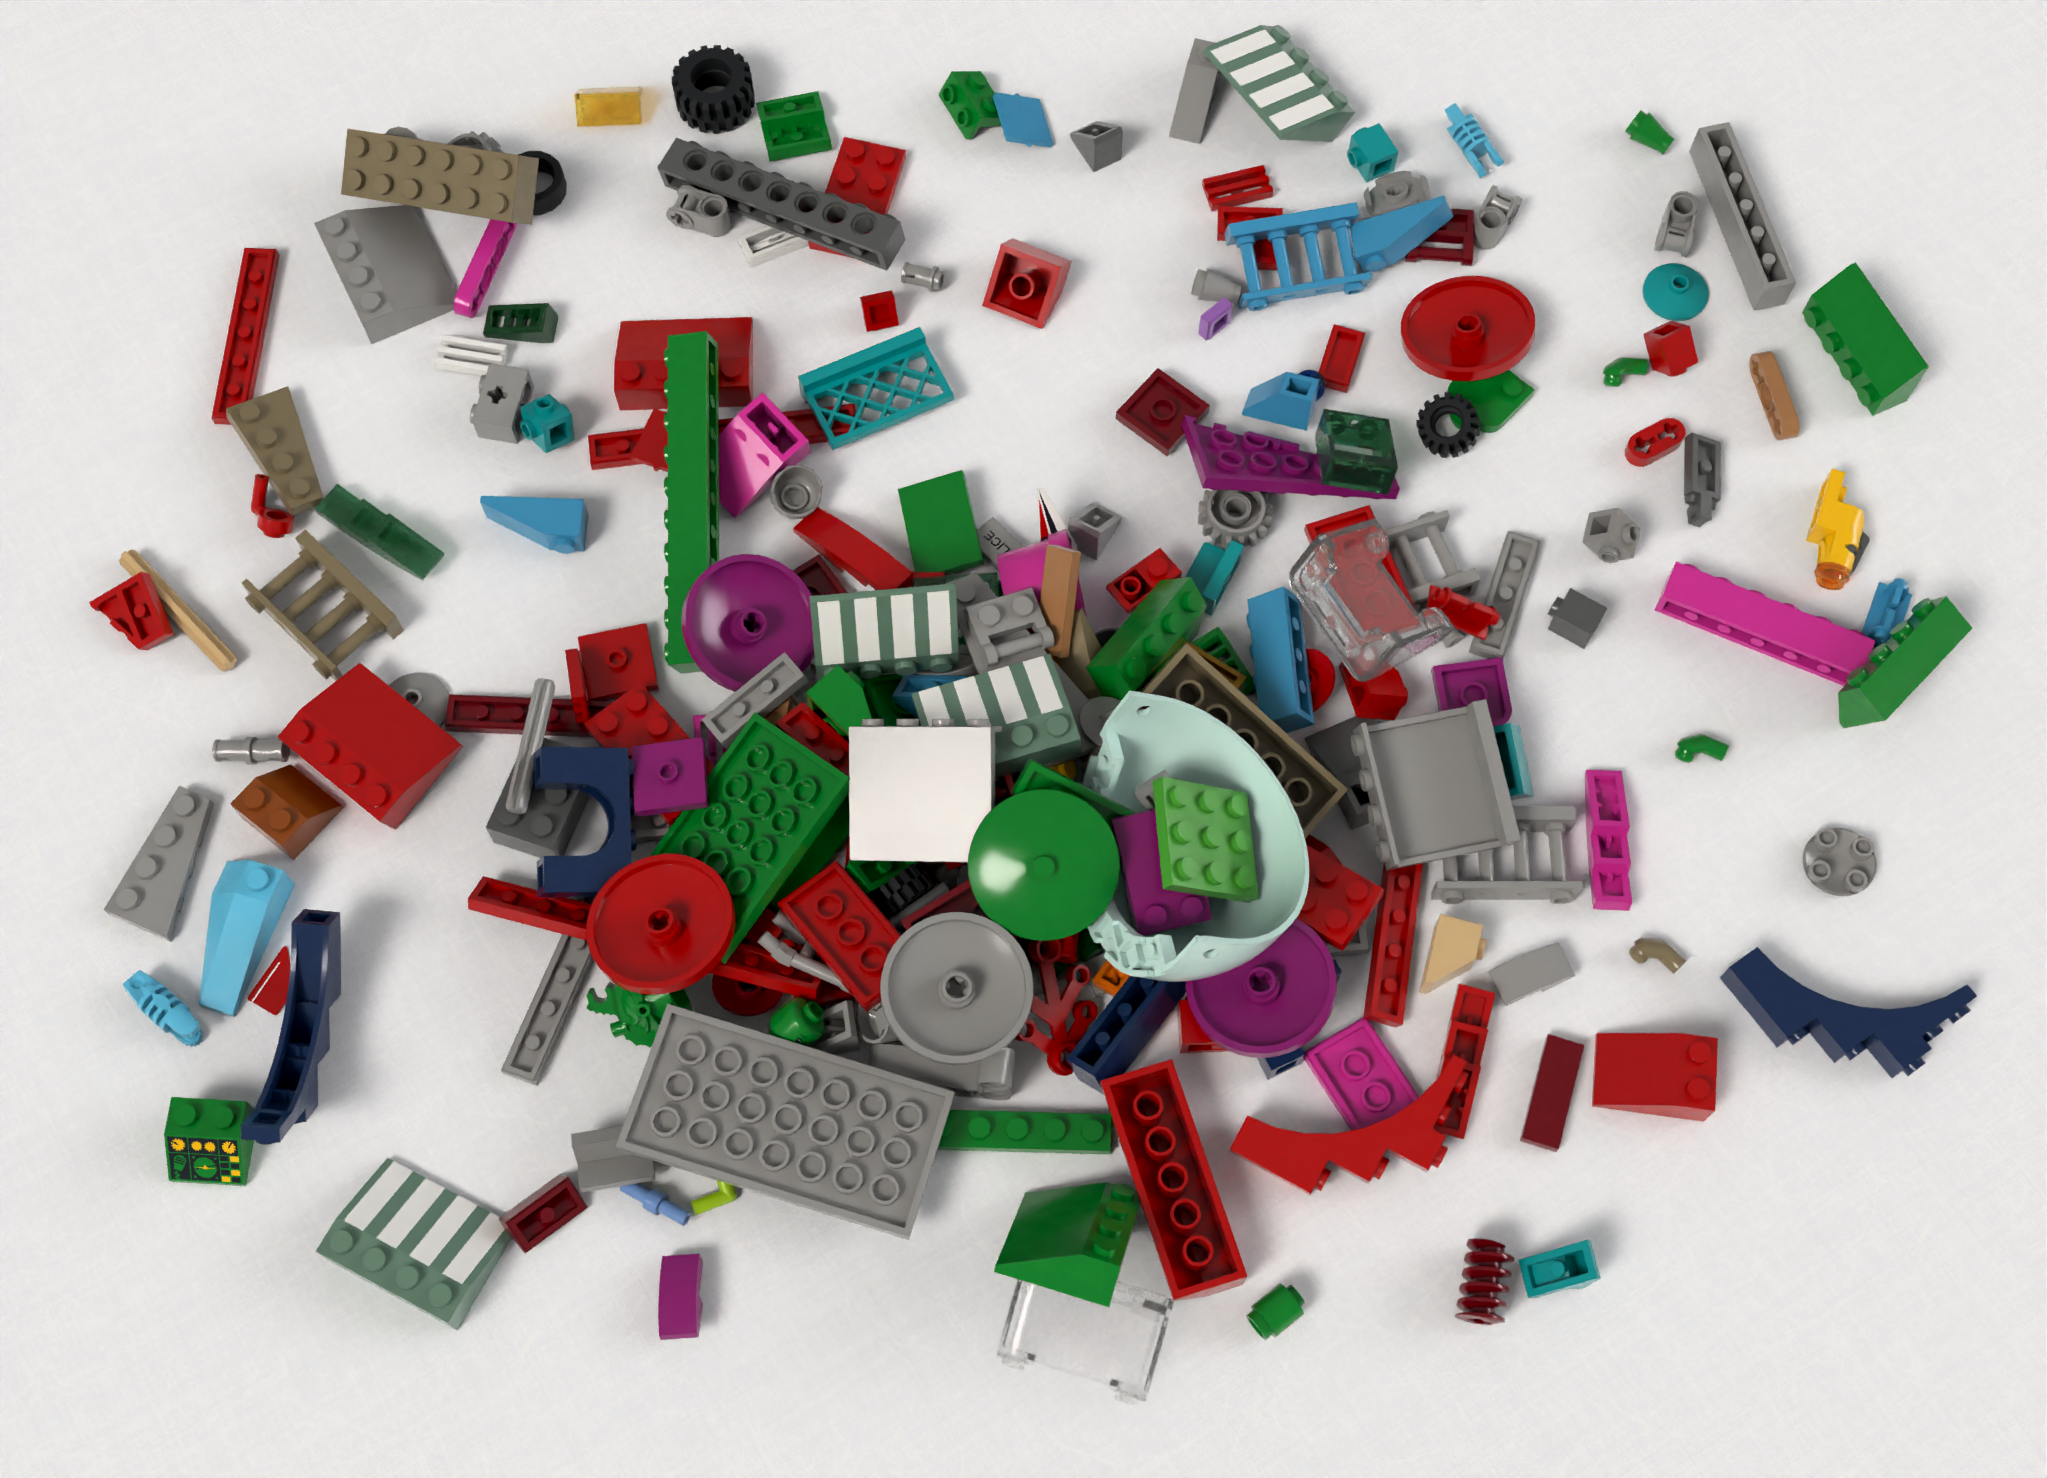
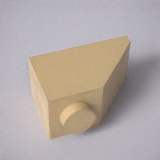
M1443 914L1439 915L1431 938L1419 990L1420 993L1427 994L1469 971L1476 959L1482 960L1487 939L1481 938L1483 925Z

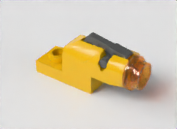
M1833 468L1822 483L1806 541L1818 544V559L1814 571L1816 583L1828 590H1840L1855 571L1870 538L1863 532V511L1842 502L1847 487L1842 486L1845 472Z

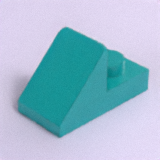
M1584 1240L1518 1260L1528 1298H1538L1566 1289H1583L1601 1279L1590 1240Z

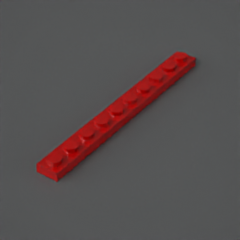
M485 876L481 878L468 897L469 910L587 940L586 924L592 904L566 897L537 898V890ZM741 943L725 964L720 961L710 972L715 975L816 1001L825 982L792 966L787 967L780 964L770 956L771 953L767 950Z

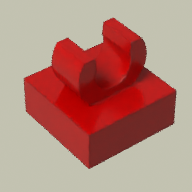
M892 290L860 297L867 332L899 325Z

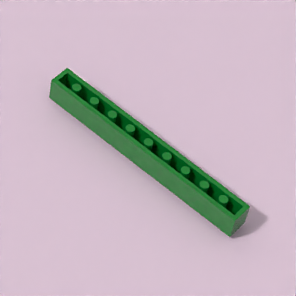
M707 331L668 336V348L664 350V362L668 368V380L664 382V393L668 400V412L664 414V426L668 432V445L664 447V458L668 465V477L664 479V490L668 497V510L664 512V523L668 530V543L664 545V556L668 563V576H665L664 589L668 596V609L664 612V622L668 629V643H665L664 656L668 665L679 673L702 672L692 659L684 641L681 624L682 609L685 597L693 582L707 568L719 561L718 343Z

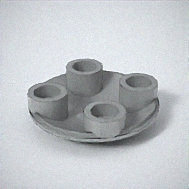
M1843 828L1820 829L1804 848L1803 867L1809 880L1823 892L1835 896L1857 894L1869 886L1876 873L1877 861L1873 842L1869 838L1862 837L1851 830Z

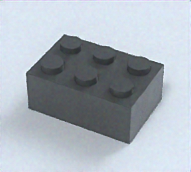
M544 738L542 747H571ZM514 764L486 825L490 837L494 843L539 858L543 856H564L590 795L578 790L535 789L534 777L527 811L524 814L511 813L506 808V801L515 768Z

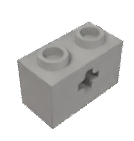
M489 363L486 375H482L480 378L478 403L473 404L470 411V422L474 425L479 438L518 444L521 434L520 423L522 422L521 406L530 403L534 390V384L528 369Z

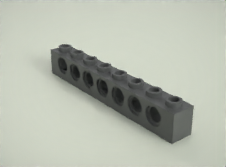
M676 138L657 167L664 185L668 188L678 191L681 185H690L698 190L718 194L725 198L728 209L731 212L886 271L905 242L901 222L890 214L882 215L876 213L863 204H852L842 200L834 193L826 194L813 189L807 183H796L786 179L780 173H770L759 169L751 162H740L730 158L724 152H714L703 148L695 141L687 142Z

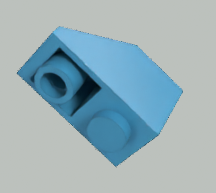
M1285 372L1251 388L1242 415L1307 431L1315 410L1320 379L1291 372Z

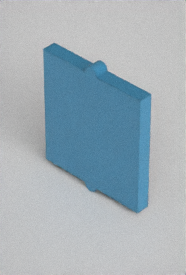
M995 92L992 97L1007 142L1026 144L1028 147L1032 145L1051 147L1053 145L1040 99L1023 97L1018 93L1010 95Z

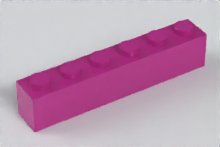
M1675 562L1654 609L1657 612L1843 686L1848 683L1846 678L1852 671L1864 666L1868 662V655L1875 643V640L1866 637L1858 630H1848L1833 624L1825 617L1810 615L1800 611L1792 604L1777 602L1767 598L1759 591L1747 590L1733 584L1726 578L1714 577L1700 571L1696 566Z

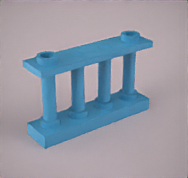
M1357 202L1228 224L1224 233L1226 245L1236 244V247L1240 248L1249 293L1242 294L1238 301L1239 309L1249 307V311H1258L1267 308L1270 303L1344 291L1345 295L1362 292L1364 287L1371 281L1372 275L1371 272L1357 274L1348 229L1351 228V224L1359 216ZM1331 228L1332 232H1336L1344 277L1326 279L1317 234L1319 230ZM1300 234V237H1304L1313 282L1294 285L1285 243L1288 235ZM1268 239V242L1273 245L1281 285L1279 288L1262 290L1253 248V245L1258 240Z

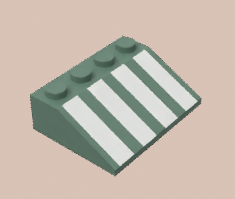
M1260 25L1207 46L1204 49L1203 53L1280 140L1332 142L1355 113L1347 104L1349 102L1347 97L1340 91L1334 90L1328 83V76L1309 62V55L1303 49L1296 47L1291 42V36L1288 31L1279 25Z
M955 583L809 596L817 680H821L837 665L846 673L852 671L864 679H873L881 674L888 673L907 676L921 670L946 672L953 667H958L959 643Z
M1051 654L911 694L921 726H932V719H954V726H967V719H990V726H1002V732H995V779L1021 772L1029 758L1045 765L1082 754L1081 738Z
M387 1158L337 1216L316 1252L328 1261L458 1330L512 1237L500 1223L499 1216Z

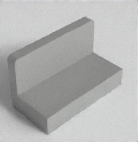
M623 1125L571 1134L572 1149L578 1164V1186L581 1192L655 1180V1163L653 1160L616 1148Z

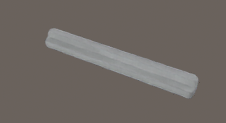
M538 678L534 684L506 801V808L511 813L524 814L527 811L535 777L534 753L542 747L556 688L554 682L549 679Z

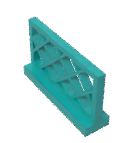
M920 327L798 376L801 395L805 403L809 404L832 450L954 400V394L926 344L925 335ZM922 356L927 363L924 373L908 369L910 361ZM886 371L898 374L894 385L877 381L879 375ZM904 376L920 380L916 392L899 387ZM926 382L939 386L943 392L935 397L921 394ZM856 383L868 386L863 398L848 394L849 387ZM874 388L890 393L885 405L869 400ZM896 395L912 400L910 407L903 410L891 407ZM824 396L837 398L833 410L819 407L816 400ZM843 400L860 405L855 417L838 413ZM865 407L882 412L879 420L874 422L861 420ZM835 420L851 425L847 433L837 437L834 436L831 428Z

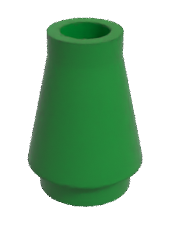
M1640 110L1625 130L1626 133L1631 135L1629 139L1652 148L1662 155L1675 139L1669 135L1650 112L1646 114L1642 110Z

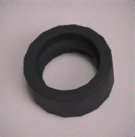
M527 151L518 154L539 158L538 172H544L553 177L552 184L546 190L535 194L533 215H542L553 211L562 203L567 187L559 161L551 154L542 151Z

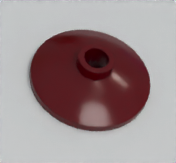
M713 975L712 991L716 1001L723 1009L735 1015L756 1016L763 1014L775 1007L784 995V992ZM747 988H754V989H755L754 991H751V992H746V991H744V990H746Z

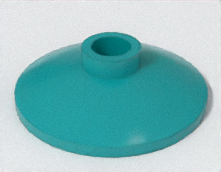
M1676 263L1660 265L1653 269L1647 275L1642 290L1647 306L1658 316L1671 321H1685L1696 317L1705 308L1709 296L1708 287L1703 277L1694 269Z

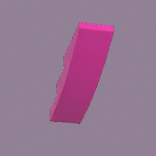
M1586 770V836L1593 909L1629 911L1632 905L1628 876L1631 861L1627 840L1630 825L1622 771Z

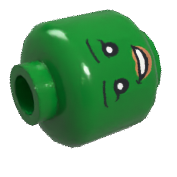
M795 997L772 1014L769 1035L809 1047L824 1034V1012L815 1001Z

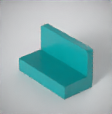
M1231 540L1225 551L1208 542L1203 543L1185 577L1192 578L1205 600L1207 606L1204 613L1211 616L1214 613L1241 562L1244 545Z

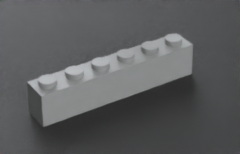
M1730 122L1699 128L1689 152L1753 310L1784 305L1796 281Z

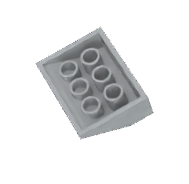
M399 205L344 210L314 223L371 344L454 310V299L457 291L414 206Z

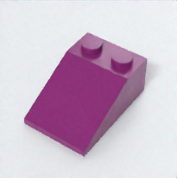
M1155 809L1111 818L1113 833L1118 847L1119 863L1130 921L1135 931L1142 935H1148L1212 920L1208 896L1163 889Z

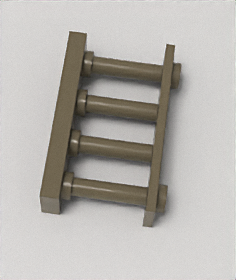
M305 529L295 538L302 549L298 553L300 557L260 590L248 579H245L242 585L249 594L245 597V600L258 614L264 610L315 660L312 665L322 677L327 680L331 676L337 681L343 676L337 666L376 632L380 634L385 631L394 640L404 630L396 615ZM317 566L323 571L321 574L322 578L284 611H279L269 601L307 568L313 569ZM339 587L346 593L343 596L345 600L305 634L292 623L330 589L336 590ZM362 609L368 615L366 617L367 622L327 656L314 645L352 611L358 612Z

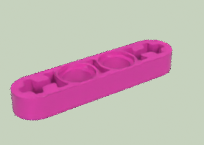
M490 219L454 299L455 314L469 318L476 316L513 236L517 223Z

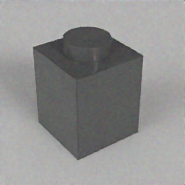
M1570 588L1564 599L1558 596L1551 606L1548 615L1553 618L1548 630L1585 649L1600 624L1607 607Z

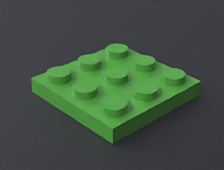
M1160 777L1152 781L1163 889L1247 903L1259 899L1247 793L1167 777Z

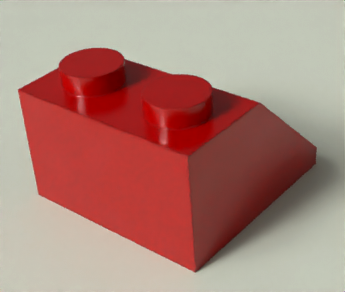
M1012 238L1000 246L982 306L1042 329L1063 291L1072 261Z

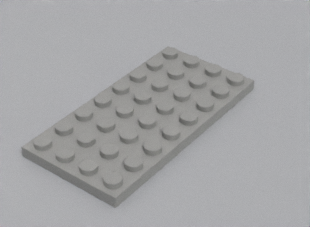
M667 1004L619 1135L616 1148L630 1154L909 1240L955 1092Z

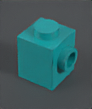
M1380 123L1369 128L1363 127L1351 135L1347 157L1351 166L1358 169L1366 183L1394 171L1398 150Z

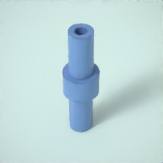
M639 1183L620 1187V1191L643 1203V1208L655 1215L661 1213L682 1226H685L690 1220L691 1212L668 1200V1195L656 1188L650 1190Z

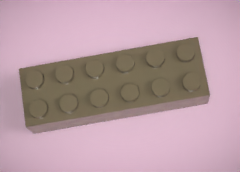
M347 128L341 195L532 225L539 158Z
M1187 643L1173 654L1141 690L1142 693L1165 696L1191 704L1217 718L1244 739L1259 754L1281 783L1295 809L1305 839L1348 790Z

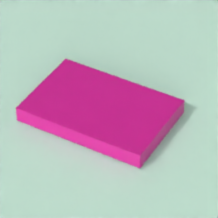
M1361 1018L1304 1052V1060L1350 1130L1365 1128L1392 1117L1419 1098L1368 1019Z

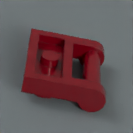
M1451 209L1453 218L1424 240V242L1462 244V249L1417 246L1406 255V262L1416 263L1417 259L1461 262V266H1472L1474 210Z

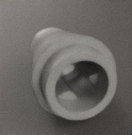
M1208 268L1206 271L1198 269L1191 295L1198 296V300L1217 302L1225 297L1228 301L1236 304L1240 296L1242 284H1238Z

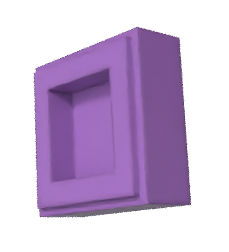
M1223 297L1201 315L1198 334L1206 341L1230 323L1232 303Z

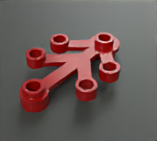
M1030 940L1028 953L1038 963L1045 1002L1033 995L1030 1012L1050 1025L1052 1039L1038 1031L1036 1024L1032 1020L1027 1019L1025 1022L1027 1027L1026 1034L1023 1036L1020 1031L1015 1040L1029 1042L1047 1054V1064L1053 1073L1067 1076L1074 1072L1066 1058L1082 1039L1089 1023L1095 1020L1098 1013L1097 1006L1092 1001L1079 1000L1075 1003L1082 987L1089 983L1091 973L1085 965H1070L1065 972L1067 985L1060 996L1053 964L1061 955L1062 946L1060 940ZM1041 943L1043 944V952H1042V953H1040V944H1041ZM1077 970L1080 971L1079 981H1077L1075 978ZM1084 1006L1087 1007V1015L1085 1017L1082 1014ZM1072 1009L1075 1021L1067 1033L1065 1021ZM1064 1052V1060L1061 1062V1054Z

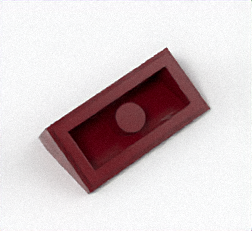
M559 1174L501 1216L499 1221L526 1254L588 1208L570 1178Z

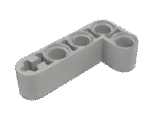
M874 1044L870 1050L869 1066L954 1091L955 1096L1008 1100L1012 1094L1015 1051L1006 1047L1000 1053L982 1062L952 1066L924 1059L906 1046Z

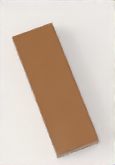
M1047 545L1040 609L1047 626L1050 627L1053 633L1055 644L1053 647L1044 650L1048 654L1059 658L1069 657L1081 552L1058 545Z

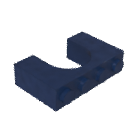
M540 747L534 753L535 789L578 790L589 794L600 803L605 811L608 831L603 845L593 854L583 856H543L537 861V898L596 897L603 885L615 873L632 863L631 851L636 849V832L631 830L630 816L634 815V794H630L629 780L633 779L634 761L632 758H628V748Z

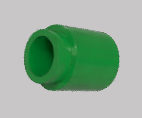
M1279 1283L1251 1306L1252 1311L1246 1315V1318L1255 1331L1264 1340H1267L1270 1336L1277 1337L1304 1315L1301 1306L1305 1304V1301L1292 1285L1285 1287Z

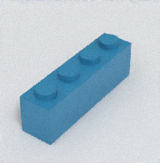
M1285 587L1247 599L1249 613L1246 616V620L1251 630L1252 639L1249 650L1254 661L1255 675L1253 676V686L1257 692L1258 708L1286 733L1315 725L1301 599Z

